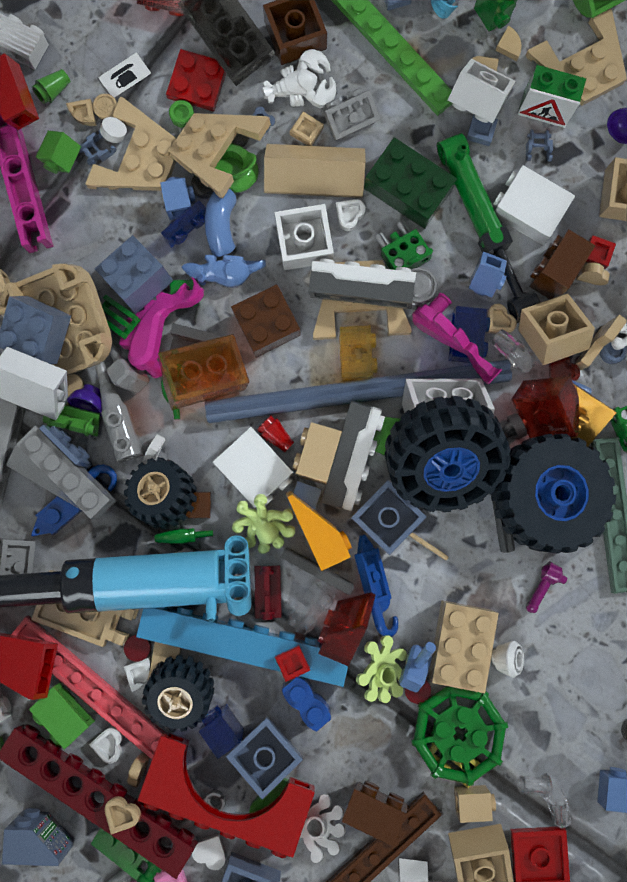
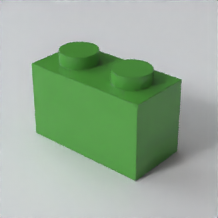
M61 682L49 690L47 698L39 699L29 709L33 713L34 721L38 725L44 726L50 733L51 740L57 746H62L64 750L95 722Z

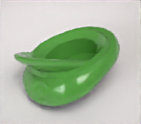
M234 143L230 144L215 169L232 174L234 182L229 189L234 193L243 192L252 187L259 173L256 155Z

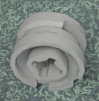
M418 267L411 269V272H416L412 301L413 307H421L424 304H428L437 289V281L433 273L425 268Z

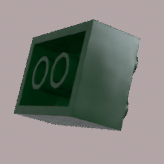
M394 137L365 177L364 189L423 229H426L453 190L457 178Z

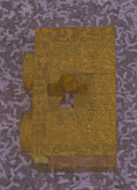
M371 326L340 327L341 382L373 378V373H377V358H372V348H376V334L371 333ZM355 349H360V353H362L361 359H357V356L354 354Z

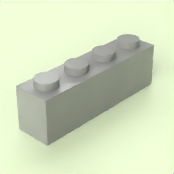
M34 426L15 445L6 466L79 508L90 519H99L117 500L83 467L75 465L39 429L40 427Z

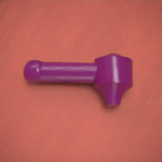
M551 561L541 569L540 578L542 580L526 605L529 613L537 612L551 584H565L568 578L563 575L562 568Z

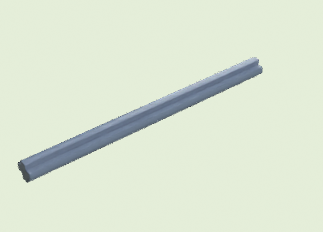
M509 359L489 362L493 367L502 369L490 384L510 382L512 380ZM471 364L205 401L206 418L208 423L350 404L351 400L366 402L402 397L406 379H475L481 377Z

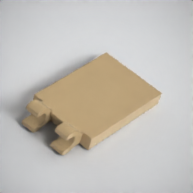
M62 603L36 605L31 620L101 647L106 646L107 641L123 646L130 637V634L116 630L120 616L128 620L136 619L139 609L68 614L63 609Z

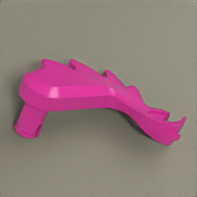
M193 277L194 286L192 290H189V286L184 283L173 295L160 292L156 296L157 300H151L142 308V311L135 314L141 319L125 340L121 338L119 344L124 349L129 350L128 360L130 364L137 370H146L152 378L161 377L165 371L164 366L157 360L165 319L174 310L196 305L204 296V289L200 287ZM128 318V319L125 320V321H127L128 323H130L132 320H131L130 318Z
M440 292L429 305L424 304L423 307H418L412 313L413 323L422 332L466 354L473 368L486 384H490L502 371V369L493 367L488 361L480 357L477 345L470 342L465 332L461 328L457 330L442 314L452 304L445 294Z

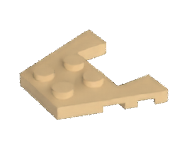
M611 8L590 18L588 23L599 40L591 46L559 61L546 40L529 49L525 55L531 62L534 60L540 66L587 78L580 101L581 106L623 85L627 80Z
M120 97L112 117L121 120L127 126L135 128L118 172L93 164L85 185L89 189L103 187L109 188V190L133 188V190L162 191L160 182H165L171 177L176 161L168 151L176 138L126 99Z
M194 113L168 151L176 162L191 174H195L201 180V183L206 187L209 186L219 198L223 199L234 180L232 174L215 169L216 165L237 134L260 141L271 125L270 119L267 116Z
M383 260L353 261L364 267H370L372 264L385 266ZM336 262L337 264H345V262ZM322 299L313 332V340L336 339L334 313L386 310L388 336L410 335L412 331L403 308Z

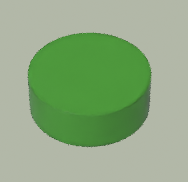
M184 100L174 102L169 108V116L172 123L180 128H184L194 114L192 105Z

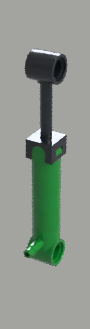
M459 133L437 142V153L441 163L447 166L449 173L457 178L455 186L480 239L478 245L481 252L507 260L504 275L514 296L507 301V307L510 315L516 319V323H520L521 310L541 302L533 290L523 292L505 253V250L509 248L513 240L506 225L502 227L470 157L467 139L463 133Z

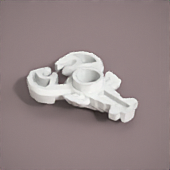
M314 49L306 50L299 58L296 71H294L293 65H290L280 71L284 78L277 81L274 85L268 81L263 82L262 95L264 99H267L268 103H273L275 97H290V105L298 107L305 105L302 96H304L312 105L318 108L326 107L325 104L334 100L336 95V83L333 77H329L328 89L325 88L327 81L324 79L321 81L316 92L313 90L317 83V76L314 73L324 74L323 69L318 64L322 65L326 73L331 71L326 56Z

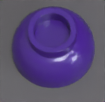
M627 107L612 112L607 121L609 134L621 144H627Z
M85 384L82 389L73 391L67 398L70 406L100 413V416H102L101 393L97 387Z

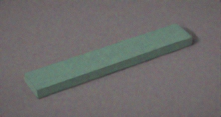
M619 437L594 439L591 442V447L593 446L600 452L599 457L601 460H606L610 467V470H608L610 477H614L615 481L613 495H616V504L612 505L611 512H613V516L610 522L605 523V531L603 532L611 593L614 594L627 592V494Z

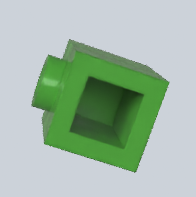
M48 130L36 158L43 162V167L52 173L57 174L58 171L69 173L81 146L64 132Z

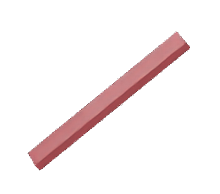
M26 616L11 635L58 643L52 675L150 759H153L159 739L165 731L153 723L144 713L37 622L32 621L30 616Z

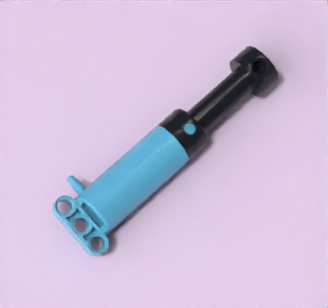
M235 535L227 539L224 550L66 560L62 565L61 571L0 575V608L62 603L65 612L72 614L206 604L207 620L212 622L216 619L217 603H227L231 614L242 616L251 609L248 542L244 537ZM236 597H243L241 600H234Z

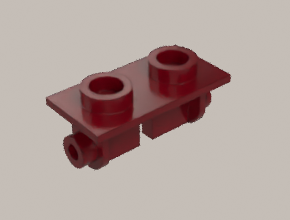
M280 565L254 566L255 619L272 620L273 618H282Z

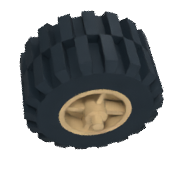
M158 457L156 461L151 458L147 460V464L141 462L137 465L139 469L137 471L132 470L130 473L132 475L131 479H127L125 483L128 486V489L124 490V496L127 497L125 504L130 508V513L154 528L169 529V525L173 527L179 525L178 521L180 519L185 521L188 518L186 516L187 512L192 513L194 509L191 506L192 502L197 500V496L193 494L197 492V488L193 484V478L179 465L169 459L165 460Z
M177 655L176 659H173L171 656L166 658L165 662H159L156 668L153 669L143 690L142 704L146 705L144 711L146 715L151 714L150 720L153 723L156 721L160 723L158 727L162 729L168 727L170 728L169 731L175 732L176 729L184 732L187 731L188 727L193 729L197 727L198 722L202 723L208 713L215 690L213 687L214 679L209 677L211 672L208 668H202L204 665L202 662H193V657L188 656V659H183V655Z

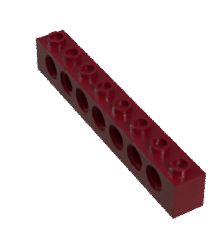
M23 724L13 729L0 750V760L110 835L105 815L107 802L113 797L119 796L123 797L127 804H136L141 811V817L138 822H146L149 825L150 831L148 833L142 832L137 822L135 826L114 833L112 836L175 879L178 878L199 842L194 839L195 835L186 828H181L180 830L172 824L171 818L163 813L157 814L153 810L145 808L142 802L137 801L138 798L135 799L127 794L128 791L124 786L118 783L112 784L105 779L104 773L100 770L88 768L82 764L83 760L79 756L72 753L67 754L61 750V746H57L51 739L47 740L39 735L40 731L34 726ZM30 746L37 750L38 755L36 759L32 758L29 754ZM52 761L58 763L60 768L59 773H54L52 771ZM73 776H77L81 779V788H77L73 785ZM95 791H99L104 795V803H99L95 800ZM161 837H168L172 841L173 846L171 848L164 847L161 843Z

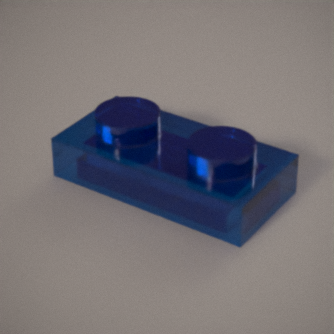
M200 200L161 232L165 242L171 248L182 244L187 239L188 233L194 228L198 229L205 224L206 207Z

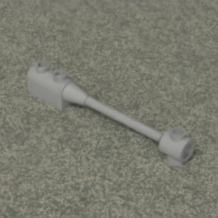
M68 261L62 263L81 266V263L79 261ZM103 361L95 366L101 385V414L116 461L123 463L144 456L145 453L130 407L124 405L113 383L110 382Z

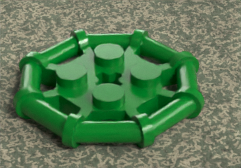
M446 686L423 703L420 702L418 704V717L414 738L411 740L412 746L416 747L431 772L430 776L434 779L439 777L472 786L477 779L497 765L501 766L508 722L503 720L490 700L487 691L480 693ZM456 696L474 700L471 708L457 705ZM449 698L450 706L438 714L432 710ZM481 706H483L492 720V724H485L480 717L478 710ZM429 715L434 718V728L430 736H425ZM458 726L460 729H465L466 732L464 733L463 740L459 738L454 739L453 735L456 734L455 727ZM495 730L492 750L489 752L485 749L488 741L487 732ZM433 742L441 754L438 761H436L427 747V743ZM481 753L487 757L486 760L470 770L469 762ZM447 760L461 762L463 771L446 768L444 765Z

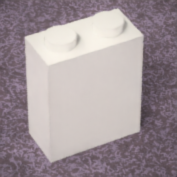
M523 165L518 173L512 172L505 184L509 187L505 194L500 192L493 206L497 207L495 212L500 221L544 246L575 195Z
M6 347L0 355V398L57 420L68 402L67 371Z
M252 427L213 461L254 508H256L254 504L256 495L264 494L267 497L266 507L274 499L272 494L278 488L283 491L293 482L291 478L294 474L293 471Z

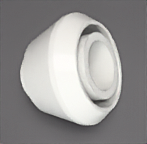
M516 641L498 645L496 650L494 649L492 652V664L499 672L515 678L523 670L524 653L522 646Z

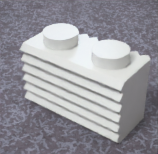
M0 13V53H5L15 61L35 70L49 46L44 32L35 25L30 27L24 25L19 18L12 14H9L7 17Z

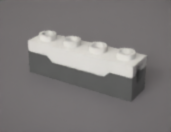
M320 259L319 261H312L308 292L310 298L412 309L416 272H411V269L405 267H397L396 270L385 269V266L379 264L364 267L352 261H347L345 264H337L331 259Z
M351 400L321 503L352 511L353 505H359L362 490L358 488L361 480L366 481L370 468V466L366 465L368 455H374L377 441L373 440L376 430L381 431L385 416L381 415L382 410L380 408Z

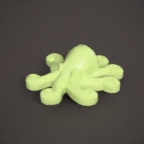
M258 494L254 498L257 510L248 508L246 501H240L237 504L236 510L239 514L246 517H242L232 524V530L237 534L243 531L244 526H248L245 539L248 542L249 548L255 546V535H257L260 542L258 552L261 554H266L270 551L271 543L276 549L283 547L284 538L278 535L279 531L286 538L295 535L294 526H286L281 522L291 521L293 511L291 509H285L284 511L267 510L265 507L267 497L264 494Z
M386 635L380 639L382 644L380 652L377 643L369 641L365 644L364 650L366 653L371 654L372 661L365 668L364 672L356 677L358 685L366 686L369 683V689L364 693L365 700L370 702L375 701L378 697L380 702L388 703L391 695L397 698L403 694V687L397 683L402 669L395 660H406L407 652L402 648L390 651L393 646V638Z

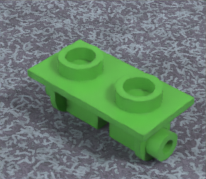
M65 405L57 420L43 416V423H47L49 427L54 425L55 427L82 433L87 437L89 435L98 436L100 413Z

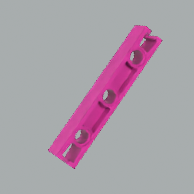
M0 115V168L21 246L29 253L37 252V246L32 245L31 233L39 231L41 236L37 237V242H41L47 249L54 247L22 129L17 130L9 124L2 127L6 122L3 121ZM21 167L18 173L13 174L17 168ZM34 213L33 218L26 221L27 216Z

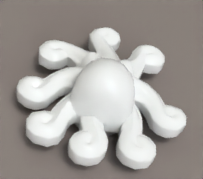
M327 794L321 795L319 803L309 809L300 836L311 852V861L313 863H318L323 859V851L317 846L316 842L322 847L328 848L329 854L334 856L339 853L340 844L336 840L329 839L331 834L334 837L340 838L346 833L344 824L338 823L334 825L333 820L343 818L344 809L342 806L336 805L333 807L332 812L321 814V811L329 808L332 803L331 797Z

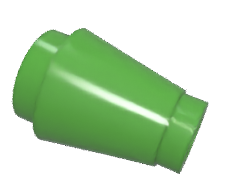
M60 69L35 80L32 90L43 104L47 102L52 103L71 81L66 72Z

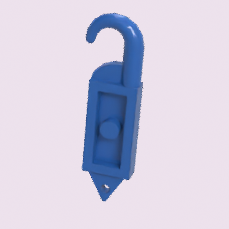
M105 464L96 465L87 471L94 478L102 473L109 475L111 482L107 488L108 491H112L116 486L117 475L110 466ZM57 496L35 515L37 520L31 536L49 533L55 535L82 510Z
M366 535L359 536L357 554L354 557L367 606H370L377 631L382 636L389 635L393 637L397 633L399 623L398 618L394 616L391 629H387L383 612L388 609L392 597L379 548H374Z

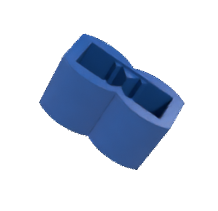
M298 676L283 683L282 692L284 698L289 705L300 711L303 722L310 729L317 732L331 720L328 703L321 695L314 692L308 678Z

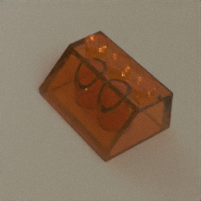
M234 334L158 353L163 385L171 410L245 391L250 382Z

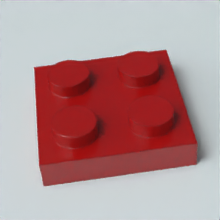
M180 49L166 92L167 99L174 101L184 100L192 106L214 112L227 73L228 63Z
M563 826L510 829L514 882H570L567 832Z

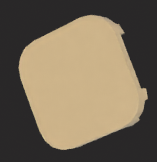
M55 264L50 269L16 283L9 282L2 287L5 291L1 296L0 316L5 314L9 296H29L72 315L58 363L52 364L66 370L67 376L96 366L106 360L112 346L111 331L90 274L81 266Z

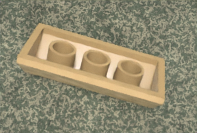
M267 144L264 155V193L363 198L366 163L365 148Z

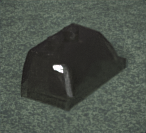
M181 0L177 3L235 86L277 57L272 47L238 0Z

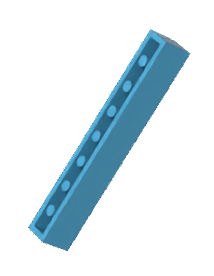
M178 606L177 610L167 607L143 609L136 635L137 638L279 672L281 670L275 655L300 645L310 667V671L300 675V677L344 687L351 656L350 651H346V646L331 643L329 647L321 645V640L311 637H305L304 641L294 638L295 634L286 631H280L279 634L269 632L270 628L261 625H254V628L243 626L244 622L236 619H229L228 622L218 620V615H216L214 621L210 622L207 620L205 612L203 616L193 614V609Z

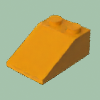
M292 491L286 492L287 498L321 571L350 558L348 550L352 549V546L344 531L339 532L331 522Z

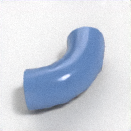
M231 189L227 191L223 199L213 192L206 206L205 233L210 251L216 257L227 255L235 249L230 230V215L237 200Z

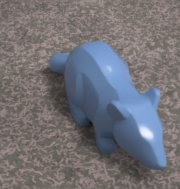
M205 255L207 263L202 265L186 263L182 266V269L202 286L207 281L234 288L242 285L250 274L264 268L266 260L246 261L243 260L242 256L223 255V260L217 261L216 256Z

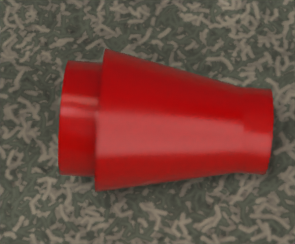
M271 415L256 429L260 433V437L283 452H286L294 443L278 418L274 419Z

